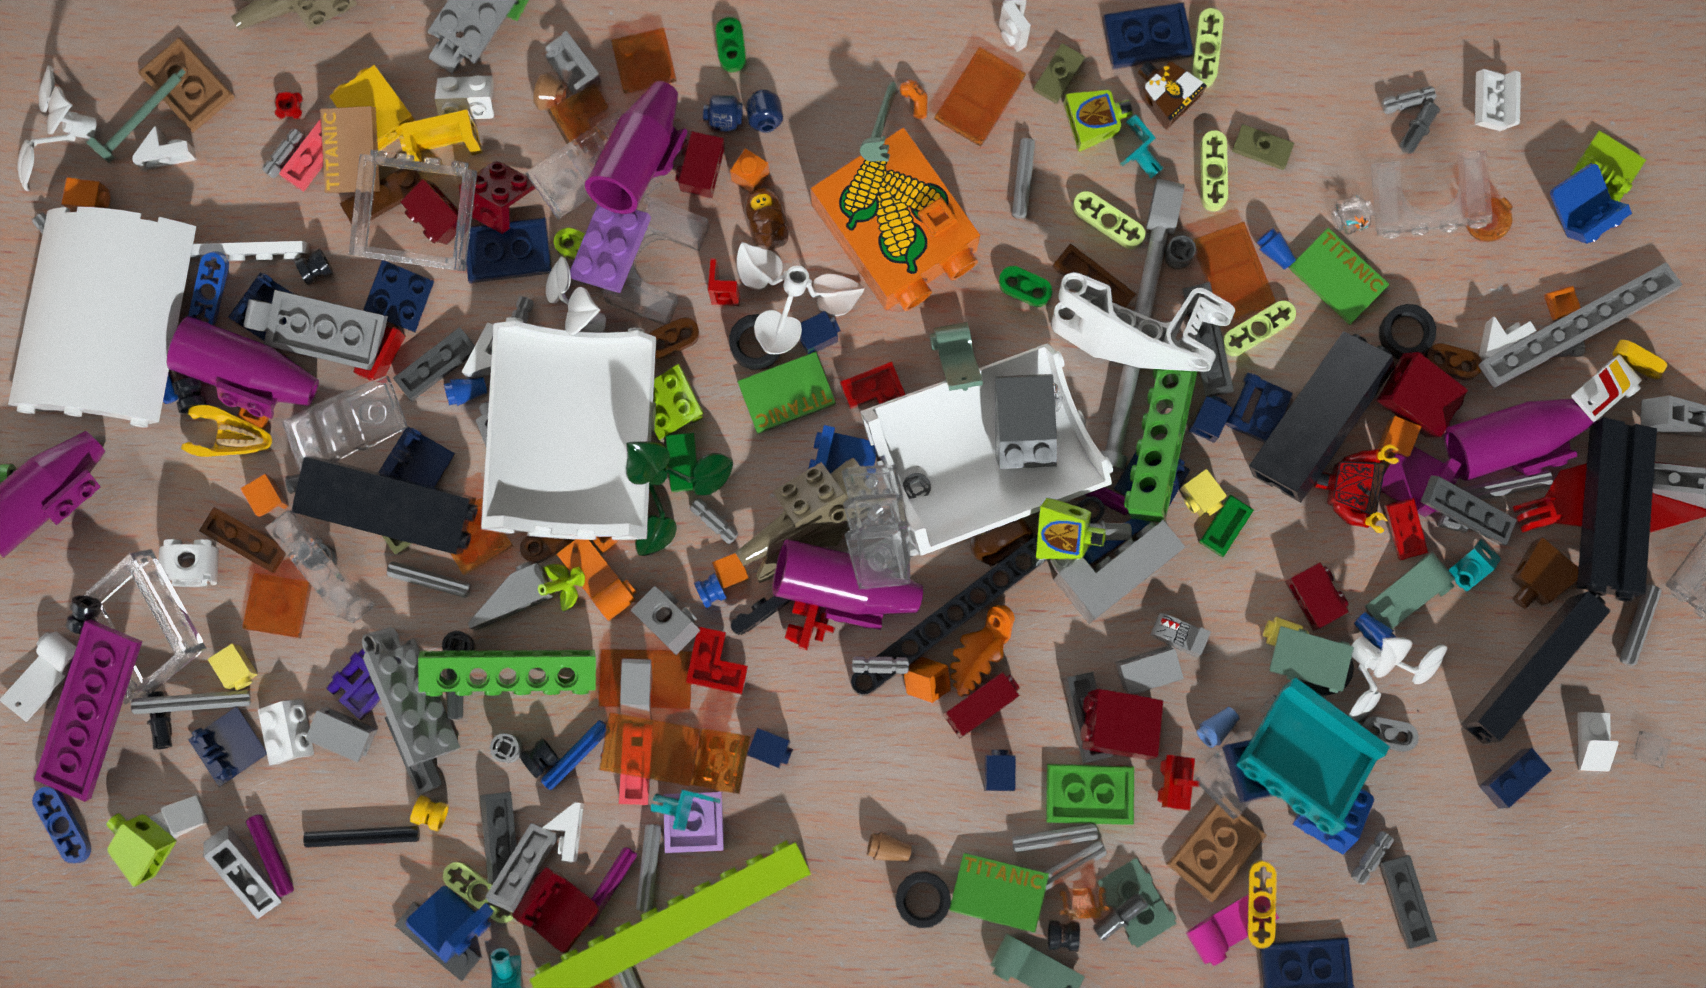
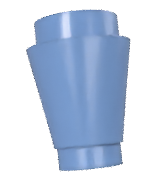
M1227 707L1200 723L1197 735L1210 748H1213L1215 745L1220 746L1240 718L1231 707Z

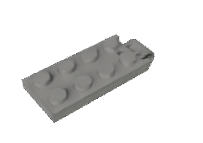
M448 0L427 31L430 35L440 39L430 53L429 59L451 74L457 70L464 56L475 64L518 0ZM458 32H461L464 36L462 38H458L456 34Z
M274 290L272 304L254 299L248 300L243 327L266 331L264 344L270 347L371 371L381 352L388 316ZM284 318L287 320L285 325L283 324Z
M391 627L365 634L362 638V646L365 651L363 660L408 767L461 748L440 697L427 696L425 692H418V657L420 650L415 638L408 640L404 645H400L398 633Z

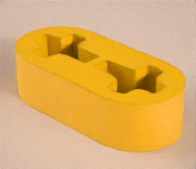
M1619 340L1612 353L1614 357L1620 354L1631 368L1652 379H1660L1668 366L1660 357L1628 340Z

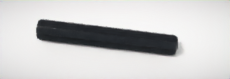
M418 826L314 831L304 833L303 843L304 847L311 848L417 842L420 838V830Z

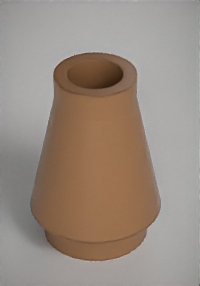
M879 832V834L872 833L868 842L867 856L873 857V860L908 862L912 846L883 832Z

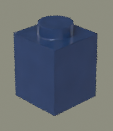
M826 311L801 322L802 333L800 341L807 355L838 342L837 333L840 332L839 325L834 316L828 317Z
M1206 396L1198 409L1189 432L1215 443L1220 437L1232 407L1228 406L1227 401L1220 397Z
M757 728L747 756L780 769L782 763L788 764L793 749L789 747V740Z
M991 750V755L985 756V791H1015L1016 756L1009 755V750Z

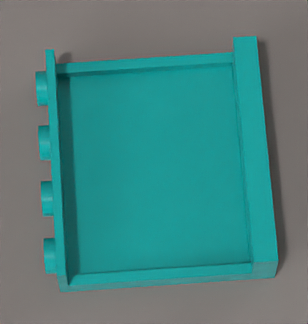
M1295 677L1280 690L1236 766L1243 770L1248 778L1256 780L1265 786L1271 795L1281 798L1291 805L1296 813L1306 816L1314 822L1319 830L1333 836L1346 828L1347 824L1343 822L1375 763L1386 756L1390 746Z

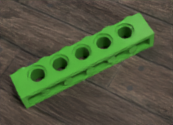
M1153 370V378L1156 380L1154 388L1150 387L1148 392L1149 412L1144 413L1142 419L1144 435L1143 439H1138L1136 455L1139 456L1137 465L1132 466L1130 480L1133 482L1132 489L1127 491L1125 496V508L1128 509L1131 519L1159 523L1164 520L1166 522L1198 371ZM1170 383H1178L1174 388H1166ZM1165 408L1172 409L1168 414L1160 413ZM1158 434H1167L1162 440L1154 439ZM1152 460H1161V462L1158 465L1149 466V463ZM1149 485L1156 486L1151 492H1143V489Z
M595 650L420 651L418 657V692H425L427 696L443 695V692H455V695L468 696L472 695V692L484 691L485 695L490 696L500 695L502 691H514L515 695H529L531 691H543V694L557 695L560 694V691H572L573 694L583 695L588 694L589 690H596ZM568 667L574 671L572 677L565 679L560 677L558 672L562 668ZM450 668L457 673V676L454 679L447 680L442 677L441 672L444 669ZM475 668H481L487 675L483 679H475L471 676L470 672ZM504 668H511L516 672V675L511 679H504L500 675V671ZM533 668H541L545 671V675L542 678L534 679L529 675V672Z

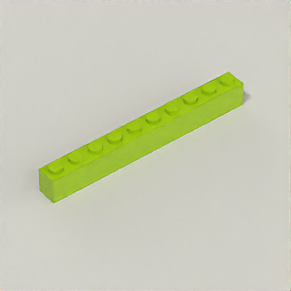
M788 840L772 847L773 854L763 858L762 854H759L747 860L748 867L738 872L736 867L720 874L721 881L711 885L708 880L694 887L695 894L685 899L683 894L667 901L668 908L658 912L655 907L640 915L643 921L633 926L628 921L614 928L616 935L606 940L601 935L587 942L589 948L581 953H578L575 948L560 956L563 962L553 967L548 962L534 969L533 971L536 976L529 980L533 988H591L803 879L811 873L796 842L790 845Z

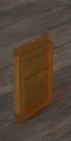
M979 46L935 115L934 120L981 147L1019 89L1026 73Z
M1245 222L1192 239L1196 246L1195 255L1206 282L1211 283L1213 294L1229 302L1235 308L1232 319H1237L1240 316L1265 309L1277 303Z
M601 649V661L599 663L600 685L598 691L599 707H620L622 659H646L652 662L651 708L691 709L692 685L686 684V678L692 652L680 651L676 655L670 650Z
M609 713L605 727L606 732L602 753L600 755L599 771L690 786L700 729L624 714Z

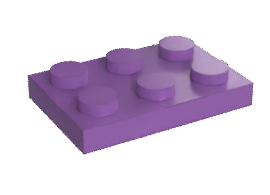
M597 205L570 269L571 278L621 293L652 217L648 213L639 210L629 214H619Z

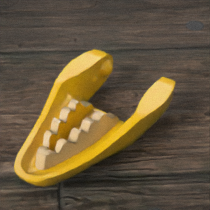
M197 405L188 409V415L193 419L200 417L217 422L218 431L215 444L209 449L200 445H193L192 442H186L181 445V449L199 457L247 454L268 449L272 444V437L265 430L222 409L210 405Z

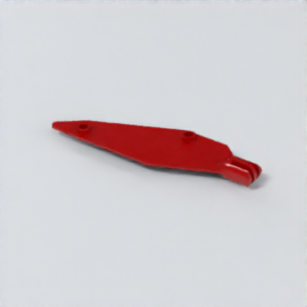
M1587 463L1560 470L1544 497L1512 507L1514 513L1537 507L1516 517L1518 523L1541 518L1520 527L1521 532L1554 523L1582 527ZM1655 493L1652 495L1650 533L1706 517V508Z

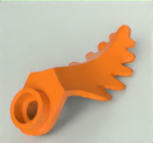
M995 605L987 612L985 627L976 632L963 634L960 642L965 647L953 651V655L960 661L950 664V668L956 670V672L951 673L950 677L956 681L953 683V687L957 689V694L960 697H963L965 694L969 695L970 690L973 691L975 689L974 681L977 684L981 683L980 672L987 675L991 672V661L1000 662L1003 659V647L1011 637L1012 626L1015 621L1014 613L1008 606Z

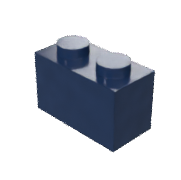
M1533 748L1521 749L1479 787L1498 809L1510 808L1552 770Z

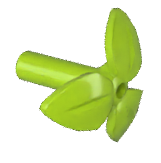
M549 564L543 567L547 576L553 581L540 584L538 586V593L543 596L562 590L560 593L562 611L569 610L578 598V592L574 585L583 587L585 583L583 570L580 567H574L569 576L566 566Z

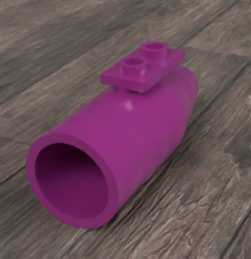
M663 81L655 82L619 118L585 182L586 192L601 207L619 214L634 212L651 179L660 175L664 176L672 170L674 166L673 161L677 153L682 150L683 141L688 133L685 128L676 130L673 127L678 92L672 85Z
M190 316L184 318L179 324L167 354L168 369L216 386L218 399L222 403L230 407H241L257 417L265 416L272 419L277 402L309 406L319 386V379L272 347Z
M1574 399L1527 401L1447 427L1444 434V444L1448 458L1461 463L1457 472L1460 473L1459 478L1463 481L1511 466L1513 470L1529 476L1540 473L1543 467L1550 465L1551 467L1563 466L1568 463V459L1577 457V452L1571 450L1569 440L1593 426L1596 421L1593 422Z
M87 431L31 457L0 483L1 557H6L49 519L55 525L59 524L101 487L90 473L106 451Z
M788 539L784 541L777 559L772 588L773 595L776 597L825 607L826 618L878 630L882 628V617L884 614L917 613L923 597V585L871 558Z

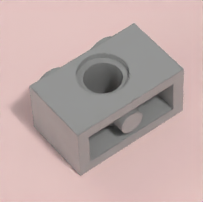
M654 586L631 611L677 655L701 630L694 624L697 618L686 607L680 610L675 605L678 600L667 589L662 593ZM672 614L671 619L663 623L664 618Z

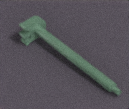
M181 69L177 74L174 73L105 145L93 137L86 143L102 158L111 163L116 158L111 152L173 90L186 72Z
M894 81L887 87L871 137L865 139L861 144L860 154L865 160L889 161L890 154L887 153L889 145H883L886 137H881L897 90L896 82Z

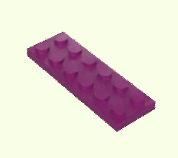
M92 619L84 622L34 780L84 802L92 798L143 641Z

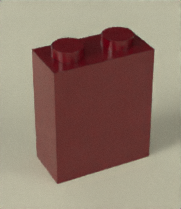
M1420 352L1403 353L1376 401L1399 418L1421 426L1419 433L1424 437H1442L1445 434L1446 428L1450 426V421L1455 412L1463 405L1468 389Z
M1002 672L949 709L943 716L960 739L1020 696L1017 692L1020 687L1011 675L1006 677Z
M1096 689L1088 692L1083 704L1086 717L1085 724H1083L1080 738L1083 741L1082 749L1143 760L1158 758L1163 700L1105 689Z

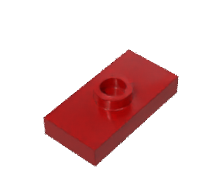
M1414 498L1384 505L1398 559L1405 560L1428 553Z

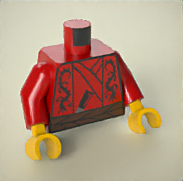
M1386 445L1382 450H1362L1345 456L1334 465L1332 474L1322 472L1314 483L1316 488L1329 490L1327 504L1333 506V511L1346 524L1364 528L1371 526L1377 533L1384 532L1381 526H1376L1379 520L1388 521L1382 513L1377 512L1386 466L1382 461L1385 460L1390 464L1398 463L1399 459L1388 458L1391 451L1399 450L1397 447Z

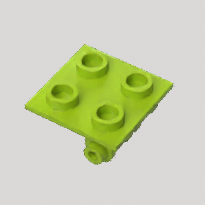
M1599 130L1570 175H1574L1591 163L1597 164L1611 199L1620 202L1624 194H1627L1632 188L1633 184L1631 183L1646 159Z
M680 364L654 379L653 402L656 403L654 432L658 440L663 439L691 421L695 423L703 419V410Z

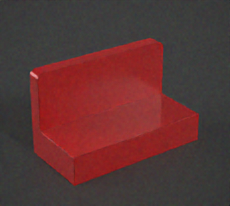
M710 258L708 293L711 304L739 306L740 293L737 281L719 280L720 272L716 258Z
M386 326L381 352L371 371L355 367L353 372L381 386L406 336L395 327L391 329Z

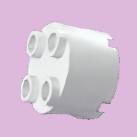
M176 539L164 540V546L159 548L158 583L166 585L167 580H172V586L203 587L207 586V580H209L210 584L216 585L218 583L219 549L212 545L211 540H194V544H182L181 540ZM195 559V563L192 566L182 567V563L185 560Z

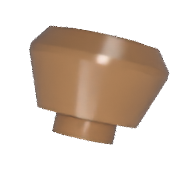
M549 73L540 75L534 89V105L539 110L555 109L559 104H563L566 98V88H563V83Z

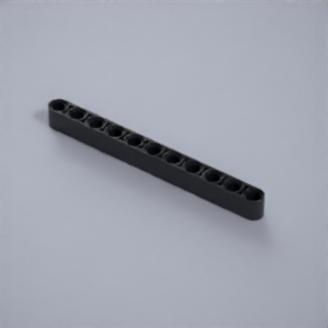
M1087 497L1075 505L1080 508L1092 505L1096 508L1097 517L1091 518L1090 523H1097L1105 511L1102 501L1096 497ZM1038 534L876 657H892L893 660H896L897 657L908 658L909 665L1035 571L1049 560L1036 558ZM1023 555L1029 558L1030 567L1027 569L1019 568L1016 565V557ZM998 572L1004 573L1008 578V584L997 586L993 581V575ZM975 589L982 590L986 597L985 601L980 604L974 603L970 598L971 591ZM953 606L959 607L963 612V618L953 621L948 617L947 610ZM933 623L939 626L940 635L936 638L928 637L924 631L926 625ZM906 641H913L917 644L918 651L914 655H906L902 651V644ZM869 671L854 673L851 679V687L857 695L868 696L897 674L896 671H892V673H869ZM867 675L871 678L872 686L868 690H860L856 686V679L859 676Z

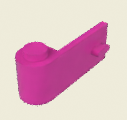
M1260 887V888H1257L1256 890H1254L1253 892L1258 891V890H1262V889H1261V887ZM1248 894L1196 924L1186 932L1204 964L1211 963L1212 966L1223 962L1228 958L1225 953L1229 951V948L1248 937ZM1258 896L1253 902L1254 909L1261 913L1268 911L1271 905L1266 896ZM1253 916V921H1259V930L1264 928V921L1270 922L1271 917L1258 918Z

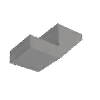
M622 659L620 696L622 723L651 724L650 695L653 680L651 660Z

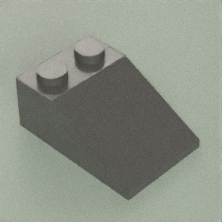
M1053 374L995 376V457L1000 469L1057 466V429Z

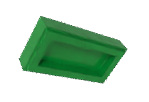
M687 433L666 436L667 450L670 454L669 467L688 477H693L692 471L697 462L695 434ZM669 473L671 492L693 490L694 483H688Z
M1230 494L1199 543L1223 558L1254 509Z

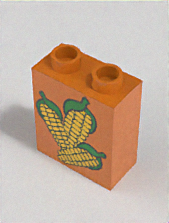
M903 127L885 139L883 145H889L887 153L890 154L888 162L868 161L860 155L810 188L811 205L886 311L897 303L901 305L904 311L915 308L932 294L931 289L927 285L929 282L944 272L951 281L956 280L969 272L978 263L973 253L978 249L979 232ZM942 197L958 220L957 223L936 237H933L919 218L918 212Z

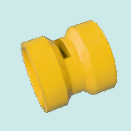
M420 795L413 807L410 822L417 825L426 824L429 826V829L439 832L447 817L449 804L441 801L435 803L430 800V797Z

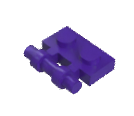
M363 648L358 653L356 651L350 657L351 661L341 672L337 671L332 676L333 680L326 687L333 695L342 687L346 693L339 701L359 720H362L380 701L363 660L365 654ZM360 668L364 673L352 684L349 679Z

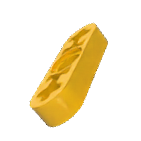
M1263 860L1251 865L1248 884L1247 935L1250 942L1258 948H1267L1274 942L1276 923L1277 874L1275 868L1269 862ZM1262 866L1265 867L1267 872L1271 873V877L1265 878V888L1271 887L1270 893L1265 890L1253 892L1254 886L1260 888V879L1254 876V873L1259 872ZM1258 896L1269 898L1271 905L1268 911L1261 913L1254 909L1253 902ZM1253 916L1258 918L1271 917L1270 922L1264 921V929L1270 934L1264 937L1263 942H1259L1257 936H1253V931L1259 930V921H1253Z

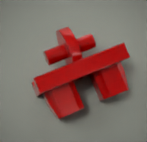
M795 601L792 614L806 617L804 628L789 624L785 639L799 645V649L807 651L813 629L817 630L814 640L823 642L825 632L833 634L835 627L827 625L829 619L826 618V613L823 612L820 621L816 622L820 606Z
M1167 755L1166 760L1161 761L1160 772L1165 776L1164 787L1158 790L1157 800L1162 803V807L1190 811L1192 787H1199L1200 781L1193 780L1195 758Z

